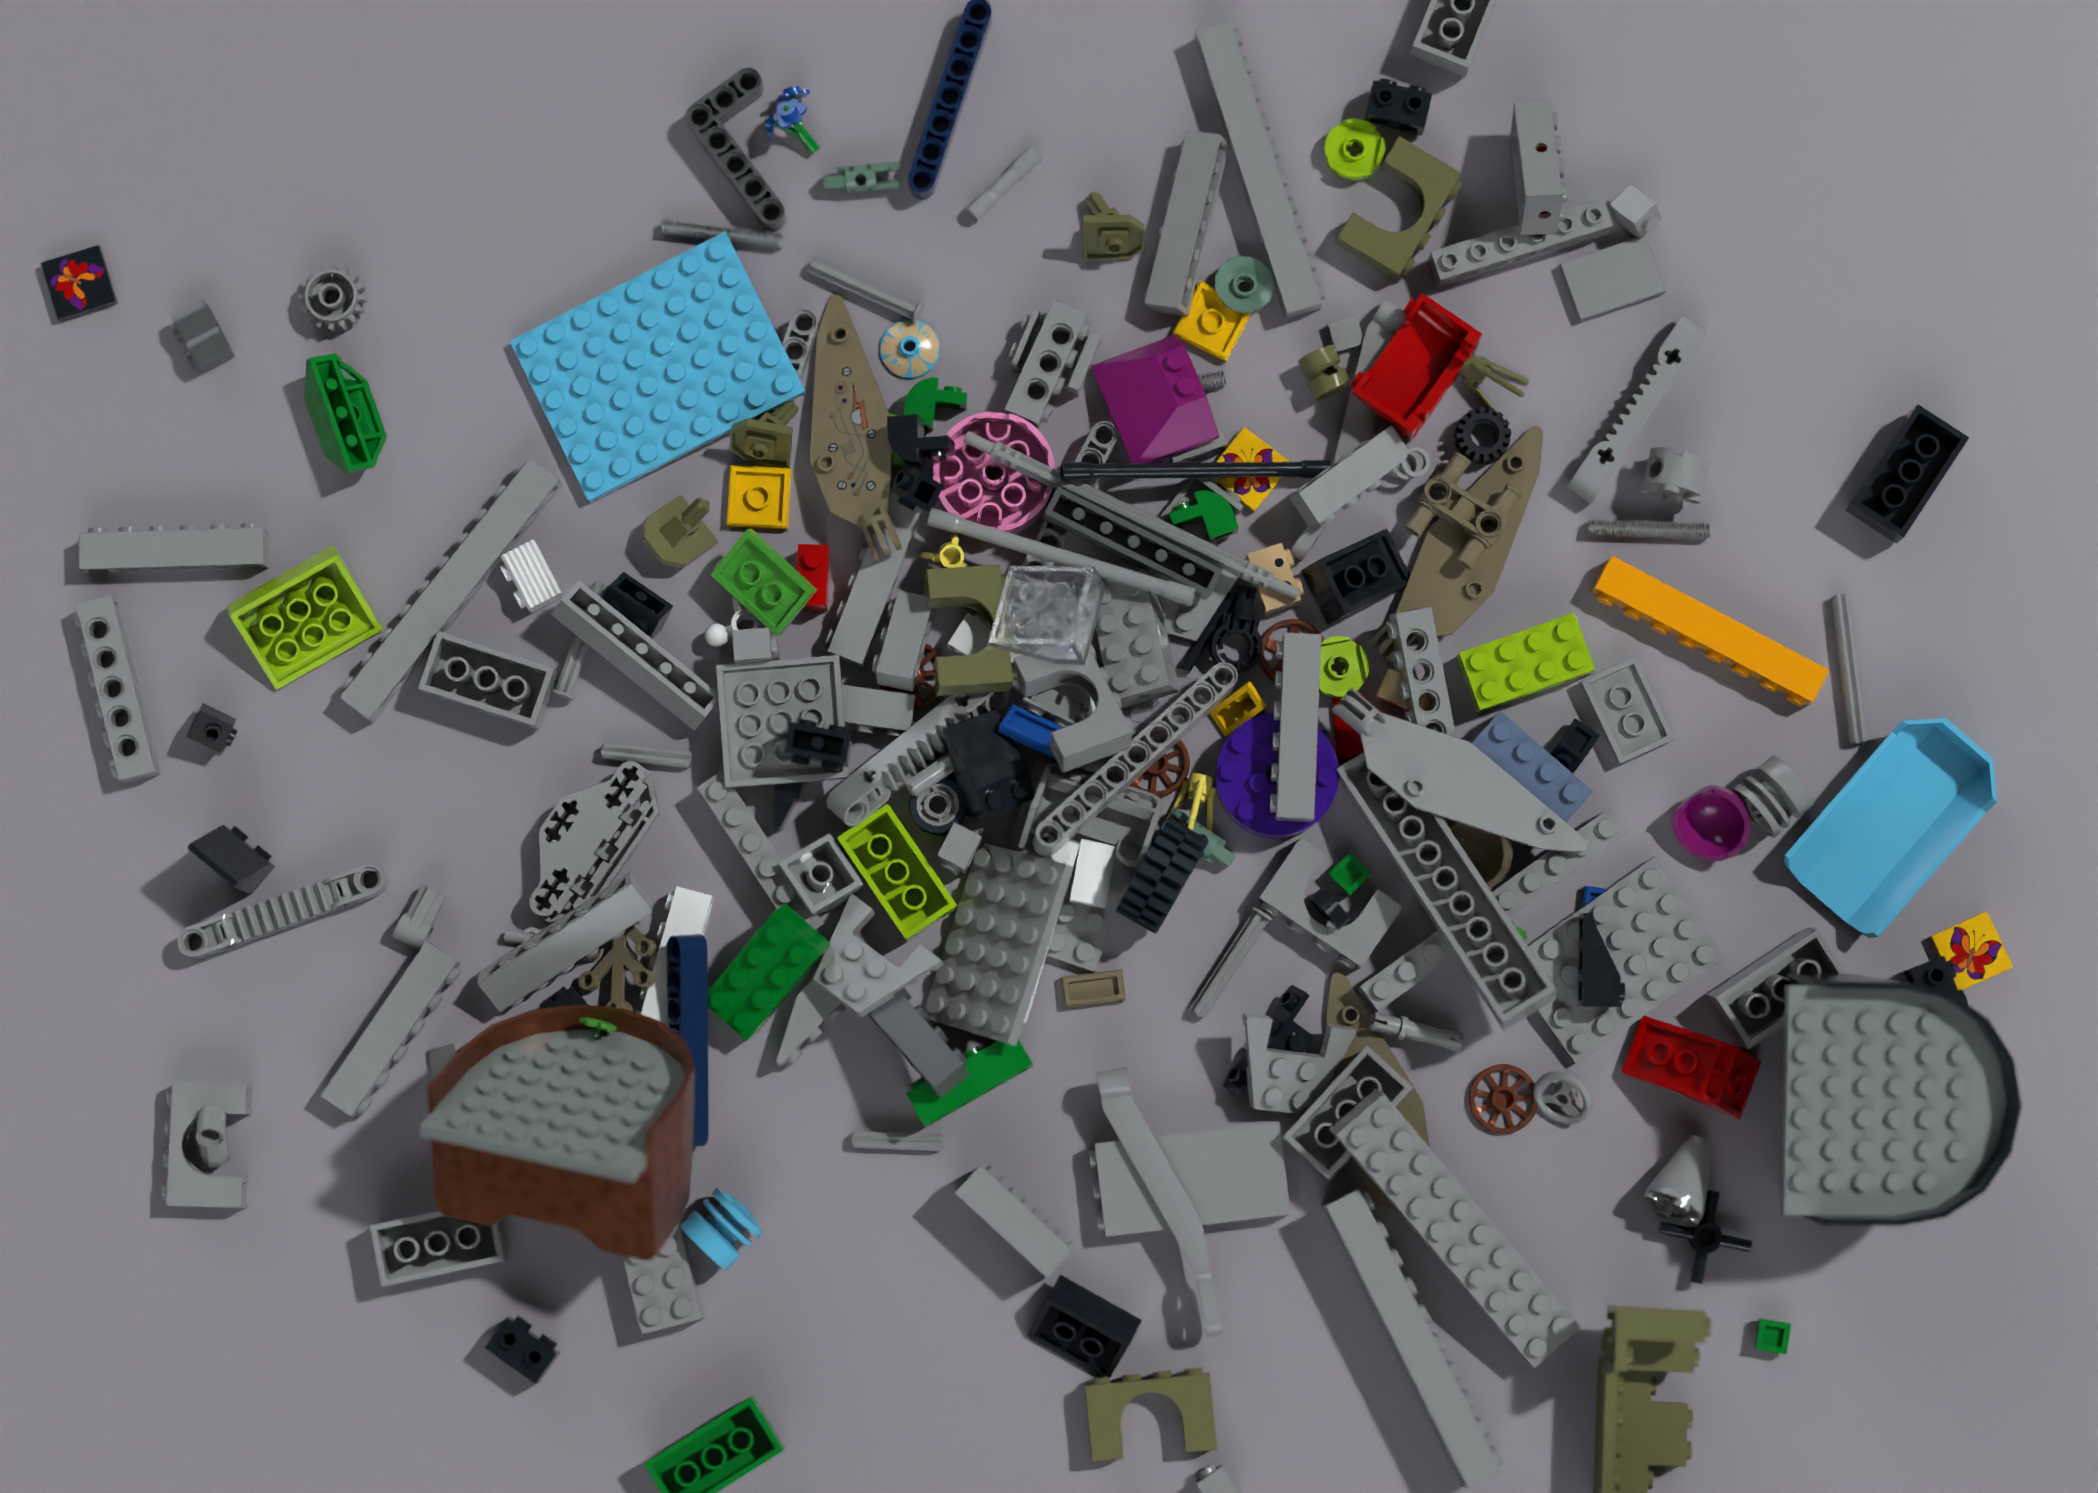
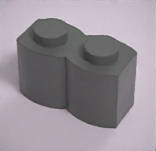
M204 299L171 316L175 323L170 326L179 343L184 340L188 351L184 352L192 368L198 367L204 373L235 357L212 310Z

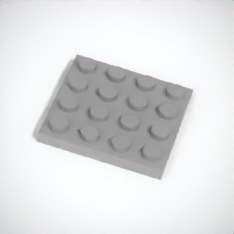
M839 655L716 665L725 788L837 780L849 777L848 767L840 766L839 771L821 768L822 762L811 760L809 765L792 763L791 757L786 756L784 753L790 722L798 723L799 719L817 722L816 727L826 729L829 728V725L845 727Z

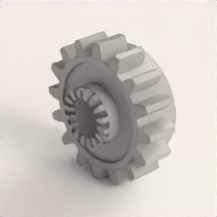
M331 264L329 270H325L320 266L317 274L310 272L308 274L310 277L309 282H302L301 284L305 289V293L299 294V299L306 303L300 308L303 313H309L307 316L308 321L313 323L317 320V327L320 330H323L327 324L331 332H335L336 325H340L344 331L347 330L346 322L349 320L357 324L358 321L355 318V314H364L365 311L360 306V303L367 302L366 296L360 294L366 290L365 286L362 283L356 284L360 279L357 274L354 273L349 276V269L344 266L339 271L335 264ZM333 292L340 293L337 302L333 304L327 303L326 300L329 294Z

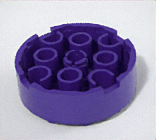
M1269 713L1244 722L1231 733L1219 753L1214 780L1219 801L1228 817L1235 824L1259 837L1281 839L1292 837L1310 829L1325 815L1338 789L1339 773L1336 769L1339 766L1331 743L1318 729L1314 820L1312 822L1275 820V813L1270 812V795L1276 794V784L1269 781L1268 772L1271 770L1272 763H1277L1278 751H1272L1273 732L1279 733V720H1274V713Z

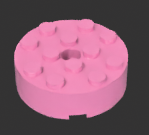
M988 411L977 413L961 420L946 434L955 442V454L946 455V458L942 460H934L933 473H935L933 479L944 485L937 498L943 511L1012 534H1017L1027 529L1045 512L1054 489L990 459L989 454L963 441L967 432L970 431L995 444L998 441L1055 469L1053 454L1048 442L1042 433L1030 422L1011 413ZM996 467L1002 470L1003 475L998 480H990L985 475L986 471Z

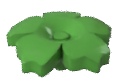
M583 1017L579 1021L586 1024V1026L595 1027L593 1036L599 1037L600 1029H606L609 1032L617 1030L615 1025L594 1018Z

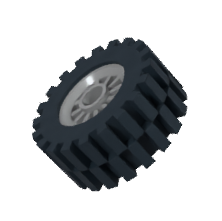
M1169 817L1131 881L1116 912L1157 934L1210 840Z

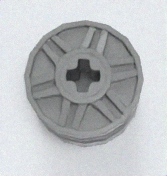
M1771 756L1756 769L1761 783L1748 776L1743 780L1745 786L1738 784L1732 791L1744 801L1750 813L1751 823L1767 836L1775 838L1781 833L1780 827L1785 829L1790 825L1785 811L1798 818L1815 803L1810 791L1796 773L1781 759Z

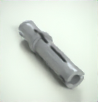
M1375 1011L1370 1020L1375 1022L1369 1025L1370 1031L1393 1035L1397 1040L1402 1041L1406 1038L1455 1050L1456 1052L1461 1050L1463 1044L1459 1041L1464 1040V1033L1409 1021L1408 1017L1405 1016L1396 1018Z

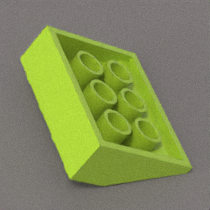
M335 545L328 547L227 604L229 616L276 690L383 630Z

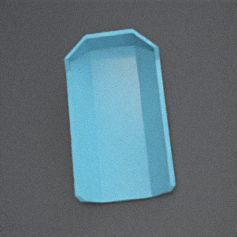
M1947 718L1901 721L1784 855V865L1799 884L1844 923L1868 938L1879 937L1985 813L1997 803L1993 758Z

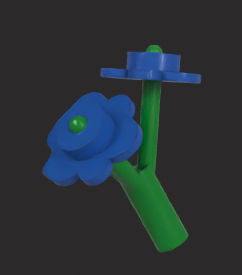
M789 86V88L783 90V94L777 98V101L781 102L776 107L777 112L775 114L770 113L769 117L764 120L766 124L764 130L769 131L767 139L771 140L774 129L777 128L796 135L810 154L815 153L820 148L803 125L801 116L805 114L807 107L804 103H799L797 100L807 97L810 94L809 89L801 90L800 86Z

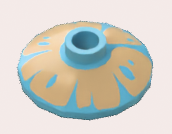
M911 319L896 322L886 330L881 339L880 354L883 364L891 373L901 378L915 379L926 375L934 368L939 359L940 344L937 334L929 325L919 320L914 324L911 322ZM907 342H912L916 347L913 351L908 352L904 349V345Z

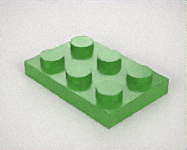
M752 528L744 532L711 574L718 583L762 624L769 627L775 636L782 635L817 591L808 580Z

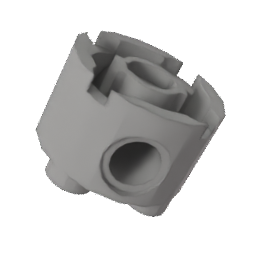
M1651 448L1641 492L1655 496L1658 494L1663 495V501L1671 504H1680L1681 499L1689 503L1700 504L1708 474L1709 460L1684 450L1680 454L1674 453L1675 449Z

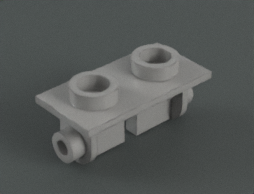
M1053 689L1034 694L1031 699L1026 697L1023 699L1024 705L1028 706L1026 710L1041 717L1045 714L1055 719L1054 723L1064 728L1078 723L1076 722L1077 719L1083 721L1088 709L1083 707V703L1065 695L1060 705L1054 703L1059 692Z

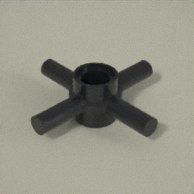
M1708 1190L1705 1212L1697 1227H1686L1663 1221L1659 1223V1234L1687 1239L1691 1247L1696 1251L1690 1282L1703 1284L1708 1254L1716 1251L1719 1246L1748 1253L1751 1252L1752 1240L1724 1235L1718 1225L1714 1223L1720 1192ZM1703 1228L1709 1229L1712 1233V1241L1707 1246H1703L1698 1240V1233Z

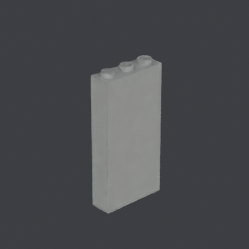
M1280 1122L1154 1136L1201 1218L1203 1225L1291 1215ZM1121 1141L1094 1144L1095 1150L1089 1151L1091 1169H1097L1098 1181L1093 1182L1094 1199L1101 1200L1102 1212L1096 1213L1098 1231H1105V1237L1170 1229Z

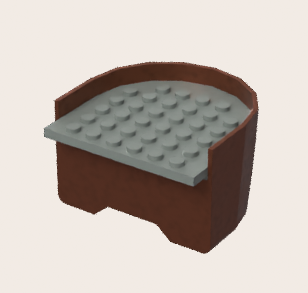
M577 1004L536 1009L492 1024L466 1043L427 1086L429 1116L420 1125L421 1137L431 1139L436 1208L445 1216L488 1226L493 1225L508 1215L572 1228L580 1230L600 1251L640 1260H652L680 1224L690 1196L695 1066L687 1042L662 1021L624 1008ZM583 1017L594 1018L615 1025L617 1030L609 1032L606 1029H600L599 1037L593 1036L595 1027L586 1026V1024L579 1021Z

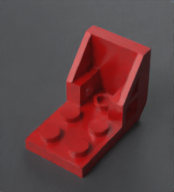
M1643 1015L1621 1073L1680 1093L1692 1101L1740 1120L1762 1062L1742 1049L1724 1041Z

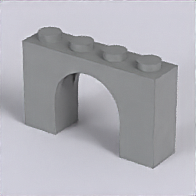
M1082 633L1014 657L1013 662L1015 668H1017L1016 681L1024 697H1029L1057 686H1073L1085 691L1096 705V709L1087 719L1051 732L1050 748L1062 772L1131 748L1132 735L1135 734L1131 719L1124 717L1121 711L1122 704L1116 692L1112 693L1108 686L1109 678L1106 670L1103 667L1099 668L1096 662L1097 657L1093 645L1086 643Z
M1300 837L1258 900L1263 903L1260 908L1275 918L1279 914L1287 919L1286 926L1299 935L1303 931L1314 938L1311 943L1322 951L1327 952L1331 949L1339 955L1337 960L1347 968L1352 970L1355 966L1360 969L1403 906L1377 889L1356 920L1341 927L1339 930L1321 925L1315 921L1305 907L1304 890L1308 880L1326 853Z
M172 1081V1088H168L166 1097L167 1106H171L170 1119H166L165 1136L169 1137V1150H165L163 1158L164 1168H168L167 1181H164L162 1185V1198L166 1200V1206L247 1208L248 1177L212 1176L202 1172L193 1164L189 1156L188 1139L192 1129L197 1124L199 1110L205 1106L221 1107L225 1110L226 1114L251 1115L252 1084Z

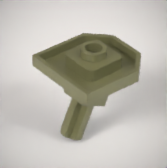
M1091 192L1085 198V204L1092 215H1084V261L1129 260L1144 250V223L1131 215H1120L1115 207L1109 208L1099 193Z
M792 400L778 407L772 414L765 412L759 420L747 418L732 424L730 450L744 461L779 468H790L793 427L786 426V424L798 413L799 409L795 402Z
M679 495L646 517L642 541L661 564L683 568L717 545L718 540L701 520L710 511L708 500L698 497L689 505L682 495Z

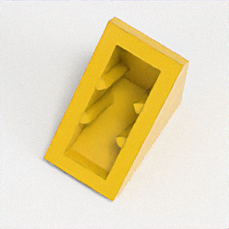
M1248 682L1210 712V715L1224 736L1228 737L1244 722L1263 714L1267 709V705L1252 683Z

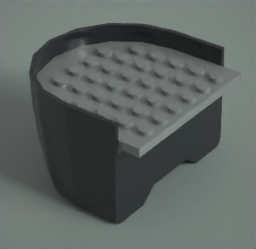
M1788 973L1789 981H1786L1781 1214L1803 1216L1821 1225L1902 1226L1947 1217L1986 1191L2012 1152L2022 1106L2014 1059L1989 1019L1954 994L1946 991L1856 974Z

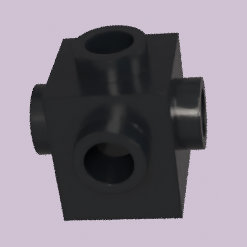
M905 464L903 470L899 471L895 476L894 485L890 491L900 496L897 502L912 511L917 506L930 512L944 485L932 479L935 473L925 467L918 465L914 469Z

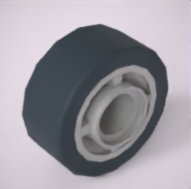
M944 777L919 796L911 795L909 798V811L914 823L923 832L931 835L948 834L954 822L961 825L966 816L958 785L954 780ZM933 799H944L947 803L946 810L940 814L933 813L929 808Z

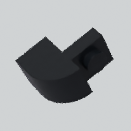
M918 414L887 416L890 446L906 464L915 468L918 465L925 467V457L927 456L930 460H942L946 458V455L955 454V442L948 435L924 437V421Z

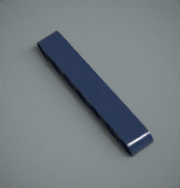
M970 0L965 6L908 176L910 193L917 199H927L936 190L992 23V9L987 0ZM975 10H982L987 14L982 20H975L970 15ZM968 37L973 38L977 41V44L972 48H965L961 44L962 40ZM958 65L968 69L967 73L963 76H956L951 71ZM948 93H953L957 95L958 100L953 104H947L942 98ZM938 121H944L949 127L944 132H937L933 129V125ZM929 149H935L940 153L939 157L935 160H927L923 154ZM919 177H926L930 180L929 186L923 189L916 187L914 182Z
M702 934L671 936L667 942V1026L687 1042L695 1066L693 1147L704 1146L708 1141L709 1135L708 948L706 939Z

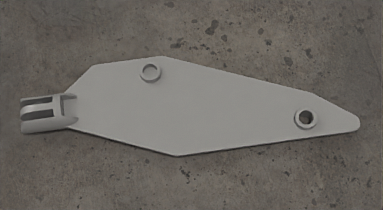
M1350 688L1346 695L1339 700V704L1332 708V712L1360 734L1367 768L1414 808L1541 850L1584 852L1588 848V842L1583 836L1471 742L1382 713L1353 688ZM1543 822L1548 823L1551 829H1546Z

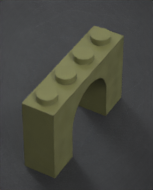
M1400 136L1384 160L1381 169L1414 189L1421 201L1422 214L1420 219L1406 230L1390 232L1375 226L1352 212L1335 245L1398 281L1401 274L1405 276L1409 274L1416 262L1412 256L1417 248L1423 251L1431 237L1427 232L1432 223L1438 226L1447 211L1443 208V205L1448 198L1454 200L1462 187V184L1458 182L1462 174L1461 172Z
M1000 565L927 569L924 577L927 608L956 606L971 608L984 617L991 632L990 643L978 653L936 657L933 666L936 696L1010 691L1013 681L1017 680V668H1015L1010 658V651H1014L1013 634L1007 631V622L1011 620L1009 604H1004L1003 593H1007L1006 575H1001Z
M1202 1367L1184 1369V1375L1172 1376L1171 1371L1153 1372V1378L1141 1379L1140 1374L1122 1375V1381L1110 1382L1109 1377L1091 1378V1384L1085 1385L1093 1462L1124 1459L1121 1436V1416L1123 1410L1133 1398L1149 1392L1163 1394L1172 1399L1178 1406L1182 1417L1185 1452L1217 1449L1210 1374L1203 1373Z

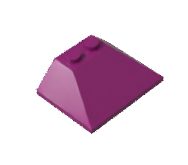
M1176 335L1091 365V370L1131 463H1153L1219 438L1206 393L1185 345Z

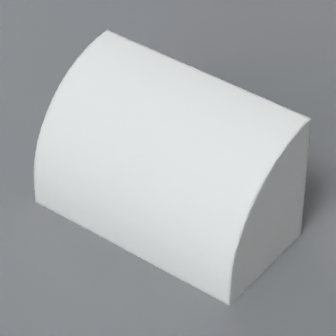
M1081 839L1070 902L1106 909L1116 857V847Z

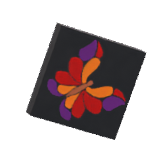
M99 245L41 263L57 319L60 322L118 304L104 255Z

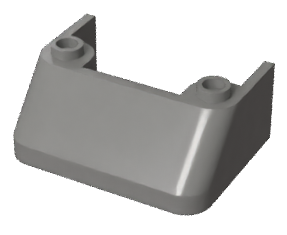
M1058 763L1048 764L1032 801L1018 847L1024 849L1030 832L1035 834L1037 826L1094 774L1077 768L1062 772ZM1108 779L1109 781H1111V782H1113V783H1119V782H1116V781H1113V780ZM1129 786L1081 829L1078 834L1117 846L1115 855L1120 862L1129 867H1136L1133 875L1134 878L1147 855L1163 802L1153 793ZM1088 793L1084 795L1086 800L1091 803L1099 802V798L1095 794ZM1071 813L1062 815L1064 820L1069 823L1078 821L1076 816ZM1043 833L1040 835V837L1046 838L1049 837L1051 834Z

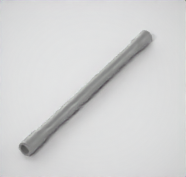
M932 508L929 514L928 526L951 533H960L1155 593L1166 599L1188 606L1192 605L1196 588L1173 581H1165L966 520L958 515Z

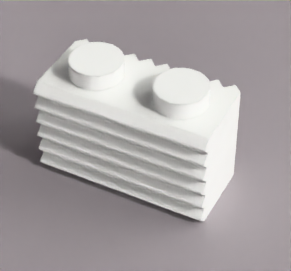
M534 539L501 555L504 564L500 565L501 571L507 582L514 581L518 590L513 592L521 609L527 606L528 610L532 613L564 597Z

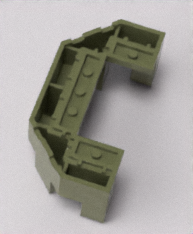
M1608 1305L1606 1316L1607 1320H1612L1611 1327H1604L1601 1349L1606 1350L1605 1358H1599L1597 1366L1593 1493H1648V1490L1653 1488V1471H1648V1465L1686 1467V1460H1691L1692 1443L1687 1441V1428H1692L1693 1412L1691 1409H1688V1403L1651 1401V1395L1656 1394V1376H1651L1652 1371L1694 1373V1366L1698 1367L1700 1361V1350L1695 1347V1343H1705V1337L1710 1336L1711 1320L1710 1317H1706V1311Z

